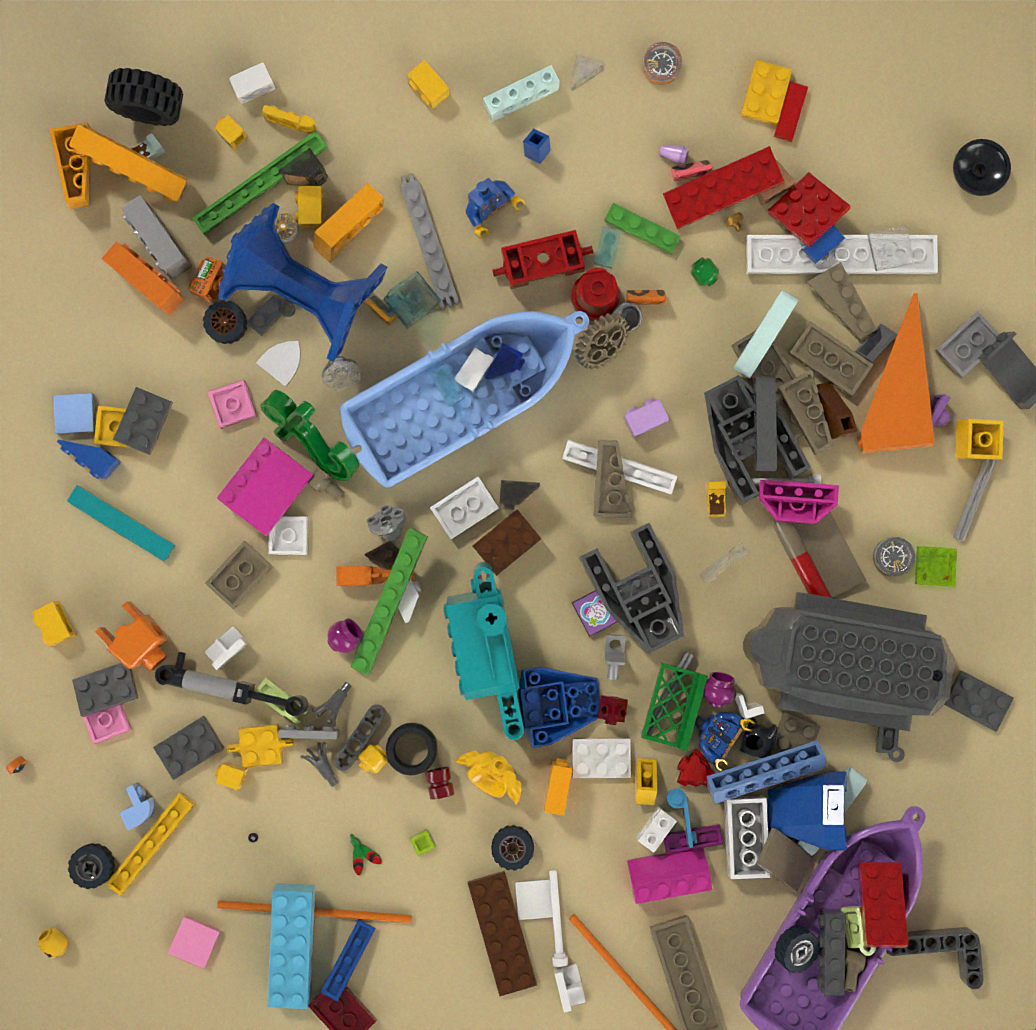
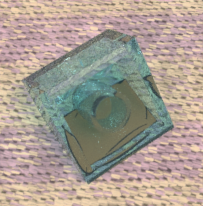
M418 271L390 289L383 299L407 329L421 320L441 302V299Z

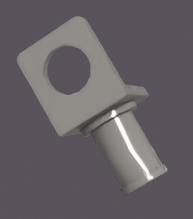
M606 635L605 663L608 664L607 678L610 680H618L620 665H625V635ZM612 640H619L621 646L618 649L611 648L610 642Z

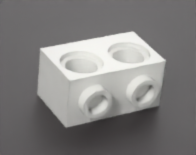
M658 806L636 838L654 853L677 821L671 814Z

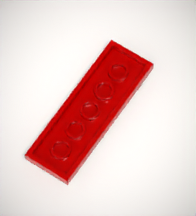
M768 146L663 193V196L678 230L783 184L784 179L771 147Z

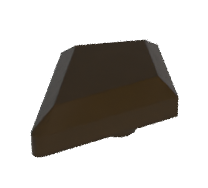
M388 541L369 551L365 556L391 568L400 550L391 541Z

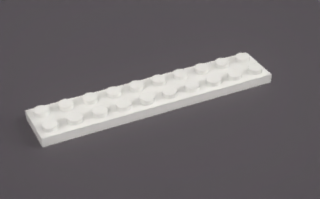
M747 235L746 274H821L840 262L847 274L938 273L937 235H843L845 239L816 264L803 251L807 245L795 235Z

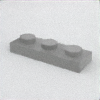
M284 725V728L279 729L278 738L338 739L339 730L334 729L333 726H323V729H315L313 725H304L302 729L296 728V725Z

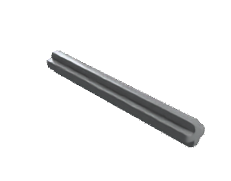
M983 460L954 533L955 539L965 540L996 460Z
M685 652L677 667L688 670L695 656ZM678 680L668 684L672 693H675L680 685ZM667 688L664 689L660 700L670 696ZM672 698L663 703L665 708L668 707ZM661 705L653 710L655 719L664 714ZM656 724L648 728L647 735H652Z

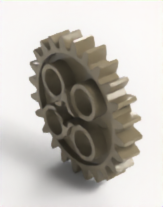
M607 313L605 318L600 316L599 321L594 320V324L592 326L588 325V330L583 331L584 336L578 338L581 342L576 344L578 348L575 350L577 361L586 369L590 368L591 370L594 367L598 369L600 364L605 366L606 361L610 363L611 358H616V353L622 351L621 346L626 345L624 340L629 338L627 334L630 332L628 330L630 327L627 324L628 322L621 315H616L615 313L611 315Z

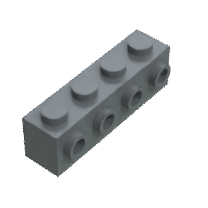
M820 908V915L818 916V926L820 927L818 943L820 947L817 957L819 968L817 987L824 995H844L846 914L840 909Z

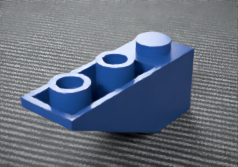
M59 439L57 441L64 453L75 456V462L82 467L87 466L91 470L89 473L96 479L102 478L107 480L121 463V461L105 449Z

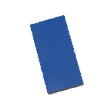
M833 225L810 247L806 246L803 251L816 264L839 245L845 237Z

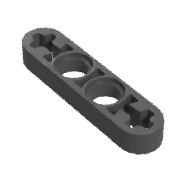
M375 704L368 709L337 755L335 765L339 770L346 771L353 765L384 719L385 709L382 705ZM372 709L381 710V717L377 716L373 721L377 723L376 726L371 721L366 720V717L372 718L374 714ZM363 724H368L371 727L370 734L364 735L361 733L360 728ZM352 740H357L360 743L359 750L353 751L350 748ZM345 749L350 754L355 755L354 758L352 756L348 758L347 762L349 765H340L341 761L339 759H343L347 755V752H344Z

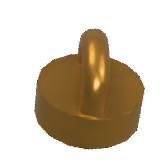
M738 212L727 218L724 222L727 228L733 225L736 231L740 232L742 228L739 221L744 219L741 212Z

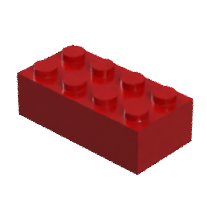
M860 862L858 865L864 947H907L908 934L901 862Z

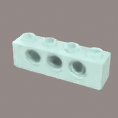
M552 65L484 97L483 105L491 122H494L558 91L560 81Z

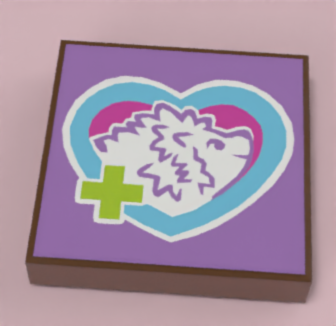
M596 590L572 602L589 637L618 622L605 609Z

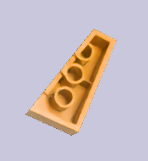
M88 122L79 123V124H84V125L90 127L89 124H88ZM78 124L49 129L65 202L69 209L89 206L91 157L86 154L81 156L73 151L74 148L69 146Z
M367 183L314 232L313 248L330 263L361 229L369 224L375 215L381 213L384 208V197Z

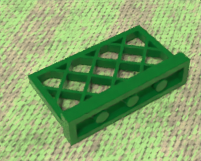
M661 663L641 738L688 751L708 676L703 673ZM665 668L671 669L676 677L666 682L663 677ZM686 674L693 675L691 684L684 687L680 677ZM678 680L682 689L672 693L668 684ZM666 686L670 696L660 700L658 692ZM684 691L687 700L679 706L675 696ZM672 698L677 707L667 712L663 703ZM661 705L665 714L655 719L653 710ZM679 710L682 715L681 721L674 724L669 715ZM668 717L672 726L662 731L658 722ZM656 724L660 733L655 736L647 735L648 728ZM674 729L677 734L675 742L668 741L664 734Z

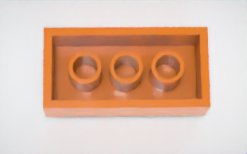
M116 241L101 258L169 316L184 300L180 295L181 290L125 243L121 245Z

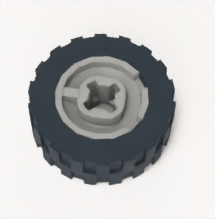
M791 926L779 936L774 950L775 957L788 971L801 973L806 971L816 961L819 954V940L804 926Z

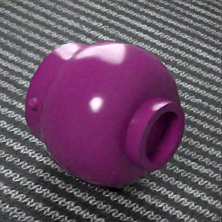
M347 618L344 621L336 622L329 628L327 642L333 651L349 653L357 647L363 634L358 624L352 619Z
M712 672L703 693L710 705L723 707L733 701L736 695L735 678L723 672Z

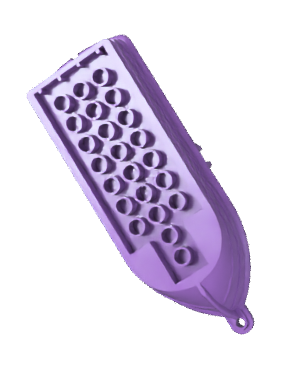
M909 807L901 820L875 824L847 836V851L828 850L823 855L740 993V1009L757 1029L839 1030L878 964L884 965L885 962L882 960V957L886 950L892 952L893 948L876 947L875 953L870 956L865 955V966L863 971L857 975L855 992L844 990V995H824L817 987V976H819L817 959L806 971L792 973L777 961L774 951L776 942L786 929L796 925L804 926L818 938V935H820V927L818 926L820 908L841 910L844 906H861L858 865L860 862H901L907 918L917 899L923 875V851L918 831L922 827L926 816L920 807ZM917 813V818L913 819V815ZM845 933V949L862 953L860 948H848ZM865 947V949L870 951L871 947Z

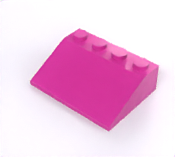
M263 437L218 495L217 499L267 536L314 475L271 441Z

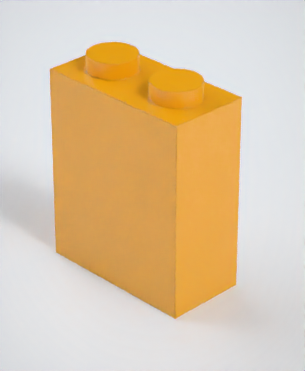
M557 758L556 761L552 760L544 800V812L564 816L572 774V765L567 759Z

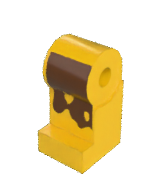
M726 481L706 483L709 518L725 517Z

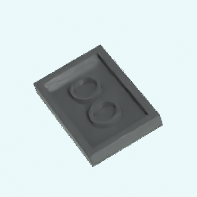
M136 387L113 440L151 455L173 402Z
M122 663L72 680L81 717H86L138 699L132 669H128Z
M960 670L951 687L950 698L944 705L997 732L1014 698Z
M202 716L153 747L173 780L224 749L205 716Z

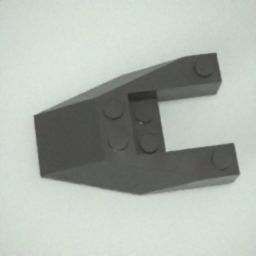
M738 375L706 391L704 396L714 453L727 483L740 506L760 494L742 463V460L755 454L754 389ZM776 412L777 456L791 480L808 471L811 466L784 417Z
M647 523L630 532L647 566L646 568L614 583L598 548L580 556L579 559L605 609L648 653H651L683 637L684 631L676 575L651 524Z

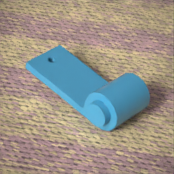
M681 789L670 790L666 795V802L671 808H683L687 847L693 848L692 841L697 843L695 831H691L686 794Z

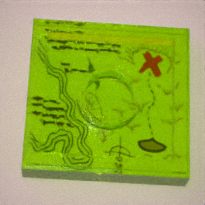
M917 546L915 584L955 587L957 549Z

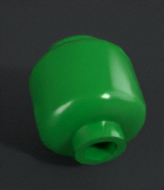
M701 257L691 265V275L700 286L706 284L711 286L718 280L716 277L719 274V269L710 258L704 259V257Z

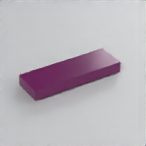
M720 824L692 828L691 831H695L697 843L692 841L693 848L687 847L685 830L670 832L663 840L666 854L723 844Z

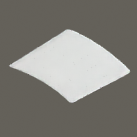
M550 880L515 883L518 920L553 917Z

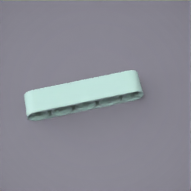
M782 289L734 365V370L747 378L752 376L799 299Z
M852 767L845 771L847 772L845 812L867 782V778ZM797 839L795 841V844L810 855H814L819 850L817 846Z

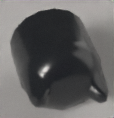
M752 717L751 720L755 724L749 722L747 728L752 731L745 730L739 751L758 758L771 756L776 741L777 726L773 724L767 727L757 724L756 718Z

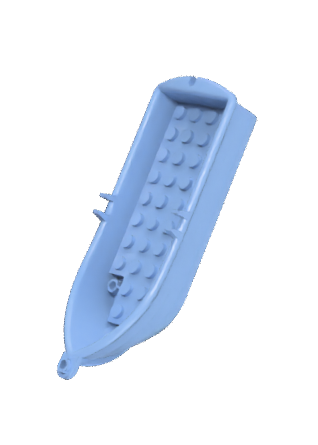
M577 311L562 318L541 312H516L495 317L453 341L441 344L442 347L433 352L430 350L425 357L347 400L340 407V415L344 433L351 449H354L356 446L362 447L361 452L355 454L365 470L382 486L392 487L527 410L542 399L560 378L569 360L574 336L585 330L589 324L587 314ZM581 319L583 323L577 324L575 320ZM477 348L484 354L493 357L494 361L474 392H471L456 382L454 378L473 349Z

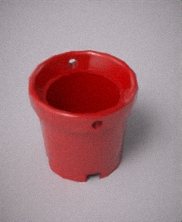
M593 268L577 279L571 290V302L575 311H582L587 314L589 320L599 321L600 316L605 318L607 313L611 315L620 302V290L613 274H610L603 268Z

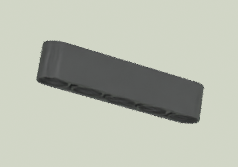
M775 377L754 378L755 471H776Z

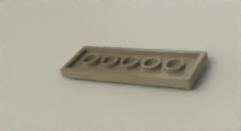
M756 331L731 345L738 358ZM773 341L750 378L754 383L755 377H775L776 412L784 417L797 440L803 436V433L777 389L796 378L775 341Z
M687 915L650 926L682 1030H723Z

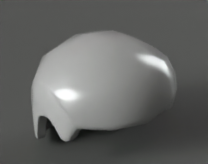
M622 303L613 311V313L621 315L628 322L627 324L630 326L628 330L630 331L635 330L642 322V311L634 303Z

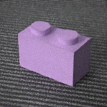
M650 399L643 403L644 407L639 409L633 407L626 411L627 415L623 418L633 438L669 421L660 399L656 401Z

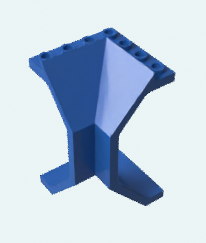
M272 203L269 207H265L261 214L254 216L249 224H245L239 233L236 232L231 239L232 246L227 254V265L222 272L224 274L223 280L219 284L220 292L218 298L226 301L237 290L272 291L317 317L331 342L327 359L334 362L342 353L357 309L382 283L388 267L381 263L368 278L341 282L328 280L290 257L275 229V221L280 206Z

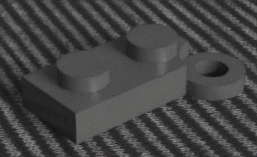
M273 295L247 323L262 336L282 315L285 317L294 315L295 306L288 301L281 303ZM286 306L291 307V311L288 313L284 311Z
M878 726L876 752L887 753L894 762L902 761L905 756L903 749L898 747L899 729ZM895 751H899L900 753L898 758H895L893 756V753Z

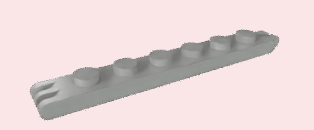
M412 173L408 174L410 182L406 181L405 176H401L403 184L400 185L440 307L444 309V300L447 301L448 307L452 306L450 298H453L455 304H459L419 181L418 179L414 180Z

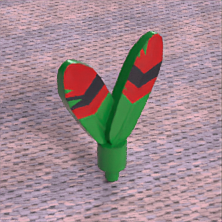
M350 834L352 839L350 842L354 847L353 869L357 875H361L364 869V858L374 864L382 863L378 853L361 844L357 837Z

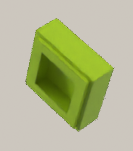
M427 829L409 839L418 856L436 847Z

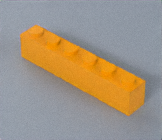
M78 124L69 144L70 147L74 148L73 151L81 156L85 154L92 158L91 161L101 166L103 164L109 166L110 171L118 175L122 173L128 176L127 179L135 184L140 182L146 185L145 189L153 193L159 192L163 194V198L170 202H174V200L178 202L181 199L189 182L188 178L84 124Z

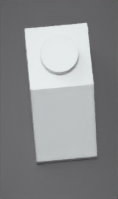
M410 580L398 606L405 623L411 621L420 597L418 592L421 591L417 580Z

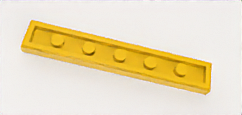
M179 792L107 881L106 885L119 896L123 895L193 808L195 803L182 792Z

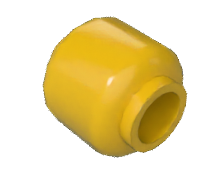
M377 744L375 746L369 745L359 755L361 762L359 766L366 773L370 771L376 774L387 763L386 752Z
M48 928L38 937L39 950L49 958L60 957L67 950L68 938L57 928Z

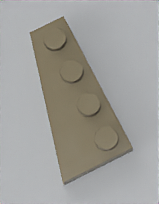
M598 440L594 517L632 518L619 442L616 440Z

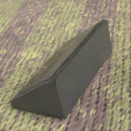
M880 324L877 330L873 331L855 352L872 363L897 334Z

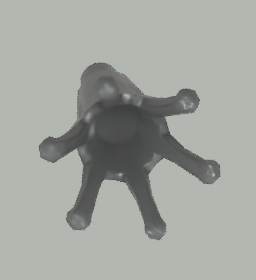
M345 682L341 689H338L328 701L317 708H313L312 712L318 711L317 716L320 717L324 712L330 710L327 723L330 724L333 717L332 726L335 727L338 711L347 697L346 693L352 686Z
M318 742V757L309 748L306 751L312 757L309 755H301L300 757L315 766L323 778L333 787L338 782L327 759L326 742L322 744L323 752L321 743Z

